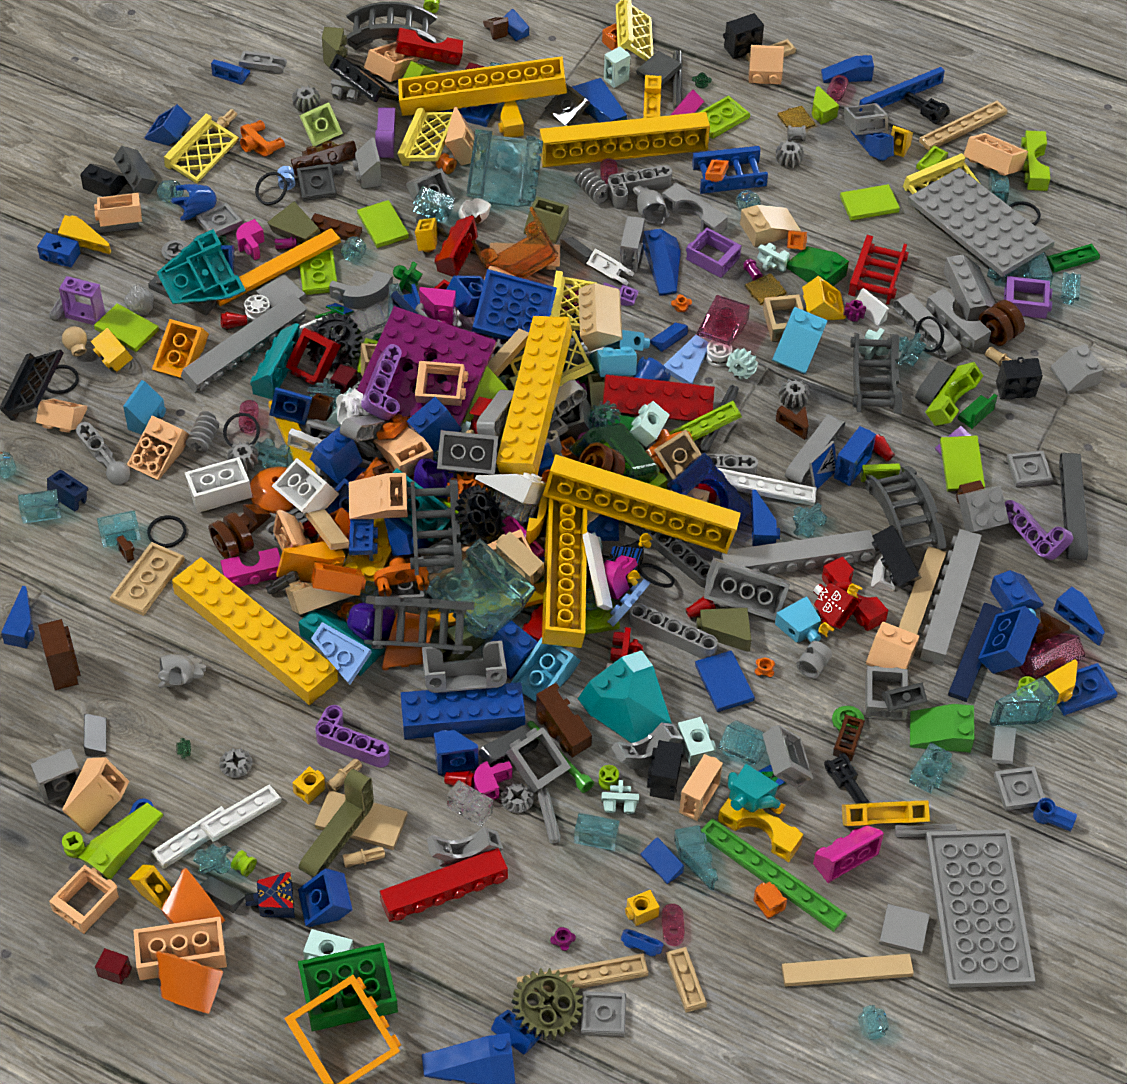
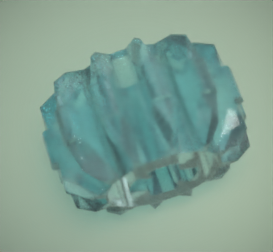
M608 400L605 404L600 401L598 407L593 405L594 411H589L591 416L589 421L593 424L594 429H599L602 433L605 429L610 432L612 426L617 428L615 422H621L619 417L621 415L620 410L617 409L616 404H611Z

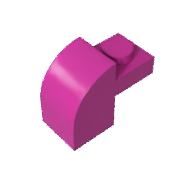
M253 219L238 228L236 237L239 252L245 250L247 255H251L254 260L260 258L258 244L265 241L262 227Z
M621 555L614 562L605 561L604 567L611 598L618 600L630 589L626 575L638 565L635 558Z
M486 761L478 766L474 774V791L480 804L499 798V786L497 783L512 779L510 761L497 763L493 767H490Z

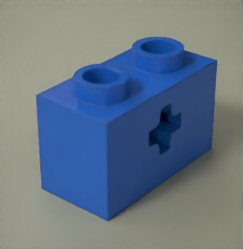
M47 232L37 246L40 259L72 268L81 254L78 241Z

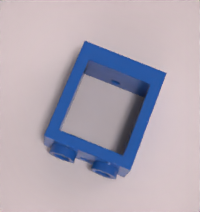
M859 426L837 456L834 479L848 486L852 485L860 474L862 465H866L872 458L876 438L875 433Z

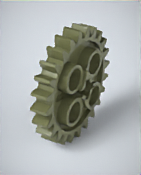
M542 968L539 969L538 975L531 971L530 978L525 975L522 979L523 982L519 981L517 984L518 989H515L513 995L516 997L512 999L511 1003L516 1006L513 1007L512 1012H518L515 1020L522 1019L520 1028L527 1026V1034L532 1030L535 1031V1038L540 1033L543 1034L544 1040H546L548 1034L551 1035L553 1040H555L557 1033L563 1037L565 1030L570 1033L572 1026L577 1025V1019H580L582 1015L579 1010H582L583 1004L578 1002L583 997L576 995L579 987L572 988L574 980L567 982V974L562 978L559 977V970H557L555 975L552 974L551 968L548 969L546 974H544ZM543 986H550L553 992H546ZM533 999L537 1005L532 1006L528 1004L527 1000ZM558 1002H564L567 1005V1009L560 1008ZM542 1016H549L551 1018V1022H545L542 1019Z

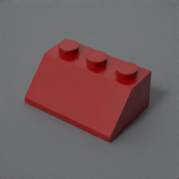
M474 216L457 220L456 224L451 227L448 239L443 242L440 254H437L435 257L437 272L458 276L478 238Z

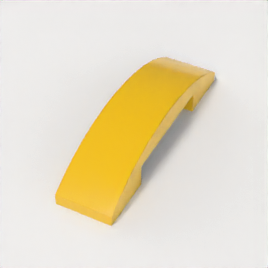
M645 75L643 118L660 117L662 76Z
M543 494L538 505L533 504V506H538L539 510L537 519L529 518L526 532L528 545L540 535L545 524L548 497L543 496Z

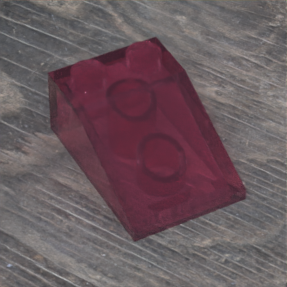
M716 295L696 335L731 346L742 333L749 320L750 305Z

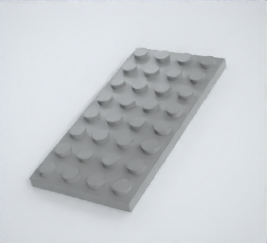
M961 168L954 170L908 197V202L1002 277L1054 246L1055 241Z
M1009 829L926 832L925 838L948 988L1034 985L1036 980Z

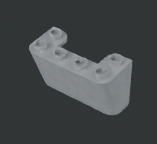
M502 641L486 643L482 650L483 659L443 662V654L439 648L422 647L426 688L430 692L440 693L503 686L507 680Z

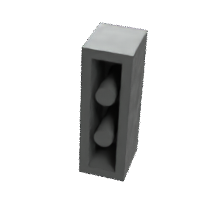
M121 146L113 160L133 191L150 195L158 180L138 150Z

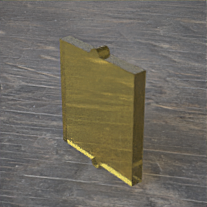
M802 105L792 109L788 108V110L777 114L786 128H788V125H791V127H802V125H805V129L815 126V122Z
M771 273L745 284L746 289L751 293V297H754L760 305L764 304V298L784 296L787 293L780 285L781 282L777 281Z

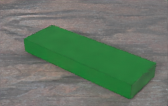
M1088 244L1047 256L1045 262L1054 273L1099 260L1100 254L1093 244Z

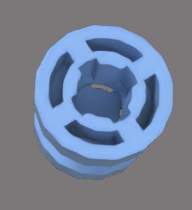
M290 166L280 167L277 172L285 177L287 190H290L295 186L294 169ZM278 176V186L281 189H284V182L282 178Z

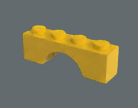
M728 798L719 810L718 822L734 831L743 827H756L763 830L771 840V852L790 862L802 845L804 834L796 827L787 825L780 818L766 813L763 809L749 812L742 808L736 811L731 806L732 800Z
M913 800L842 804L843 825L858 826L881 823L930 822L929 801Z

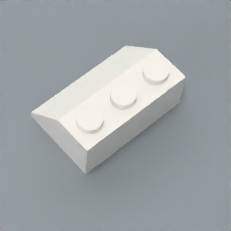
M240 457L185 472L197 513L252 498L250 482Z
M298 458L272 485L276 491L303 514L327 509L339 495L326 481Z

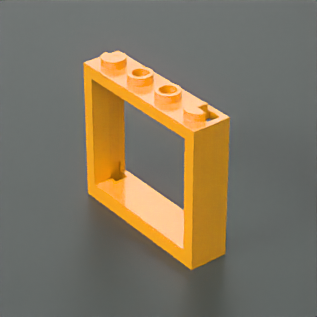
M351 975L284 1018L323 1084H334L296 1019L350 985L354 988L390 1047V1050L337 1084H352L400 1053L398 1047L402 1046L396 1035L391 1036L386 1029L390 1025L383 1015L378 1016L375 1011L378 1006L372 996L367 998L363 990L366 989V986L361 978L358 977L356 979L354 975Z

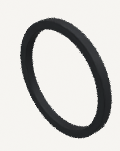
M278 172L266 173L256 184L255 194L257 199L265 205H274L280 202L287 192V181ZM271 175L280 176L284 182L281 196L272 202L263 201L259 196L261 182Z
M1024 201L1014 202L1009 205L1011 208L1016 205H1026L1033 208L1038 218L1032 224L1035 226L1039 222L1041 214L1035 205Z
M927 316L919 320L915 329L917 344L925 352H935L941 348L944 342V329L937 318ZM926 319L935 321L941 333L938 346L932 350L925 348L919 338L920 325Z
M58 365L56 368L69 369L76 375V380L71 387L65 390H52L47 387L46 391L52 394H65L72 391L79 382L78 373L73 367Z
M237 413L226 421L223 428V436L229 446L232 447L233 444L227 438V427L234 418L239 416H247L256 424V436L249 445L255 444L258 440L260 426L252 415Z
M161 516L150 523L147 530L148 538L151 542L162 547H173L185 538L186 526L176 516ZM165 519L175 520L183 527L181 537L169 544L158 543L150 535L152 527L157 522Z
M643 563L638 568L640 575L654 585L670 588L675 583L673 576L659 566ZM649 567L662 572L670 579L671 583L664 584L649 578L642 571V568Z

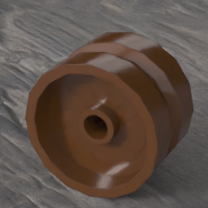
M1008 300L998 301L979 316V321L991 331L989 341L997 346H1003L1012 338L1021 334L1025 328L1022 313L1016 305Z
M598 442L586 447L578 461L622 476L625 471L624 456L620 452Z
M235 512L224 516L223 522L217 520L208 526L211 539L224 559L239 556V551L245 554L254 548V542L249 529Z

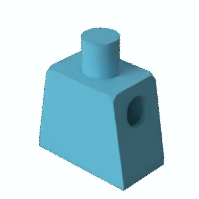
M622 330L623 340L606 345L604 348L621 349V347L626 346L633 348L634 351H643V348H649L650 339L645 338L643 332Z
M807 596L777 612L775 625L795 642L799 643L805 639H808L810 642L820 641L821 636L818 630L821 625V619Z

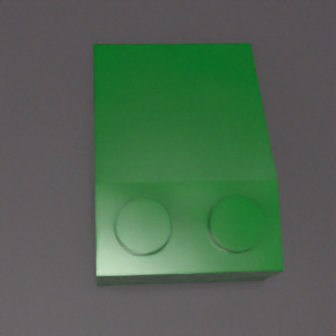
M807 246L805 250H802L787 262L786 268L807 283L819 276L832 286H835L847 276L849 261L836 252Z

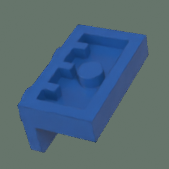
M351 519L349 555H369V560L374 561V554L378 553L377 542L374 543V539H378V527H374V519Z

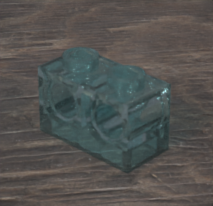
M422 186L414 199L413 212L430 218H436V220L445 223L453 211L454 198Z
M930 743L912 770L909 783L931 794L935 787L937 789L940 787L944 772L948 774L953 765L950 762L952 753Z

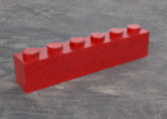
M499 848L380 890V901L389 922L399 921L407 915L421 913L426 908L440 906L448 900L462 898L467 893L481 891L492 884H500L508 879V867Z

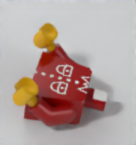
M838 582L836 584L829 583L826 588L822 584H818L814 588L813 593L818 596L814 606L817 608V614L821 619L818 631L827 638L828 631H834L833 627L841 629L862 601L857 596L858 590H862V587L852 582Z

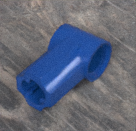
M1042 798L1036 805L1033 817L1040 824L1050 823L1071 832L1077 814L1056 806L1054 801L1049 798Z

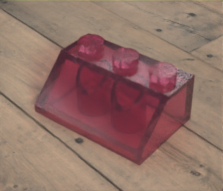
M1060 633L1041 643L1031 644L1025 662L1018 668L1025 676L1032 677L1037 682H1042L1046 675L1074 659L1079 664L1080 660L1086 658L1080 636Z

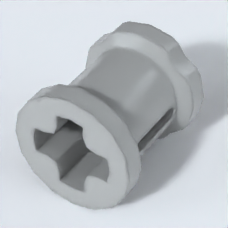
M788 125V140L801 139L805 141V125H802V127H791V125Z

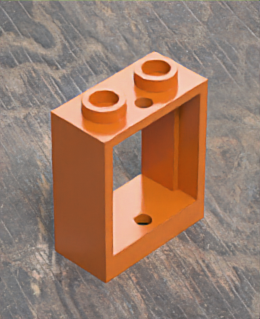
M314 561L311 583L312 588L360 596L361 590L364 591L366 579H364L365 575L362 574L361 569Z

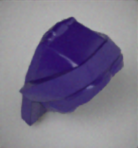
M420 459L415 466L413 481L424 489L446 488L447 483H450L449 480L455 477H453V473L438 471L436 461ZM443 495V496H434V497H439V498L448 499V497H446V495Z
M359 603L354 605L349 612L347 619L348 628L362 640H374L375 608H373V604ZM390 607L383 609L382 640L389 639L396 617L394 610Z

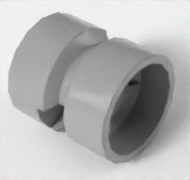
M812 641L805 650V653L797 661L796 666L803 675L815 679L831 659L832 652L825 644L819 641Z

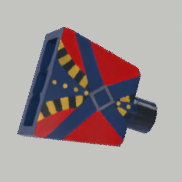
M291 872L258 880L257 892L245 894L246 907L258 905L261 917L295 918Z

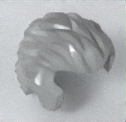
M136 284L131 286L129 293L124 298V302L130 311L144 316L152 311L154 296L153 293Z

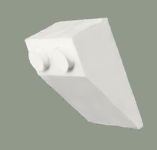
M525 472L523 475H476L475 477L476 480L526 504L538 505L546 483L541 481L542 477L533 473L531 475Z

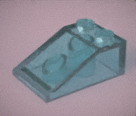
M1043 676L997 700L990 719V725L1037 724L1042 720L1047 721L1053 716L1059 692Z

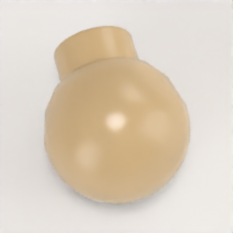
M72 326L63 332L62 343L65 348L72 352L74 357H78L86 353L87 335L82 328Z

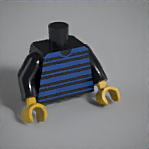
M648 533L642 534L639 540L631 544L612 547L610 556L602 555L603 563L606 560L614 562L621 555L636 559L638 565L626 575L629 588L638 584L637 579L641 578L638 568L643 563V546L645 548L651 547L650 540L652 538Z

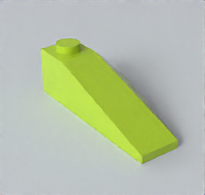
M149 803L144 804L91 840L78 858L89 867L99 871L104 878L111 880L163 817V813Z

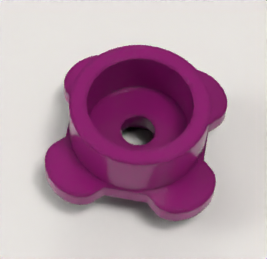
M559 927L555 932V936L550 938L551 944L559 946L562 951H567L571 942L576 940L575 934L564 927Z

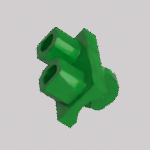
M414 261L411 263L409 270L402 265H397L393 269L394 277L401 280L397 288L399 292L406 289L412 293L411 284H415L416 288L418 287V282L423 274L416 270L417 263Z

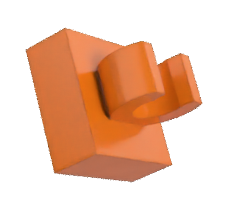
M789 230L787 248L805 250L807 232Z

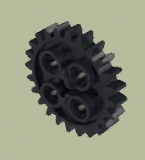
M329 313V318L323 315L322 322L316 320L318 325L311 326L314 329L313 331L321 335L327 332L326 338L341 345L329 371L337 370L340 364L346 366V363L352 365L351 359L357 360L355 354L361 353L358 347H361L359 340L363 339V337L358 335L362 332L357 328L358 324L345 314L341 316L339 313H336L334 317V315ZM342 329H344L343 334H342V335H339V334H340V331H341ZM310 339V344L306 347L310 350L307 355L318 366L327 347ZM346 346L345 351L341 353L342 348Z
M478 485L462 490V493L458 495L460 499L456 500L459 505L455 509L459 513L455 514V516L460 518L457 524H462L460 531L466 532L465 538L470 537V543L475 542L476 547L481 546V548L486 547L485 545L498 540L505 533L502 529L506 527L502 522L505 517L501 516L504 510L499 509L501 503L495 502L496 496L491 497V491L486 492V487L481 488Z

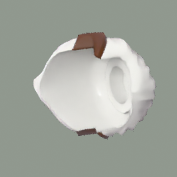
M474 198L472 201L467 199L460 206L458 216L460 219L474 216L475 224L482 223L489 215L491 204L480 198Z

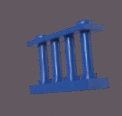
M751 146L693 153V170L701 169L703 176L700 182V194L767 186L768 172H760L757 165L760 160V147ZM711 160L729 161V166L734 165L736 175L727 176L725 174L723 180L719 182L705 180V173ZM750 164L753 173L743 174L741 165Z

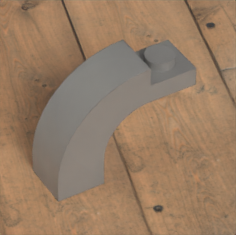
M375 271L371 280L360 286H349L332 281L329 285L330 298L343 301L344 306L351 309L374 306L383 301L393 288L392 275Z
M660 723L646 738L635 743L616 742L611 748L615 752L617 760L625 763L628 769H639L651 765L653 747L657 748L659 740L680 744L684 738L674 724Z
M486 827L460 840H447L434 835L426 839L431 857L438 859L439 866L442 867L499 848L500 851L503 850L498 831Z

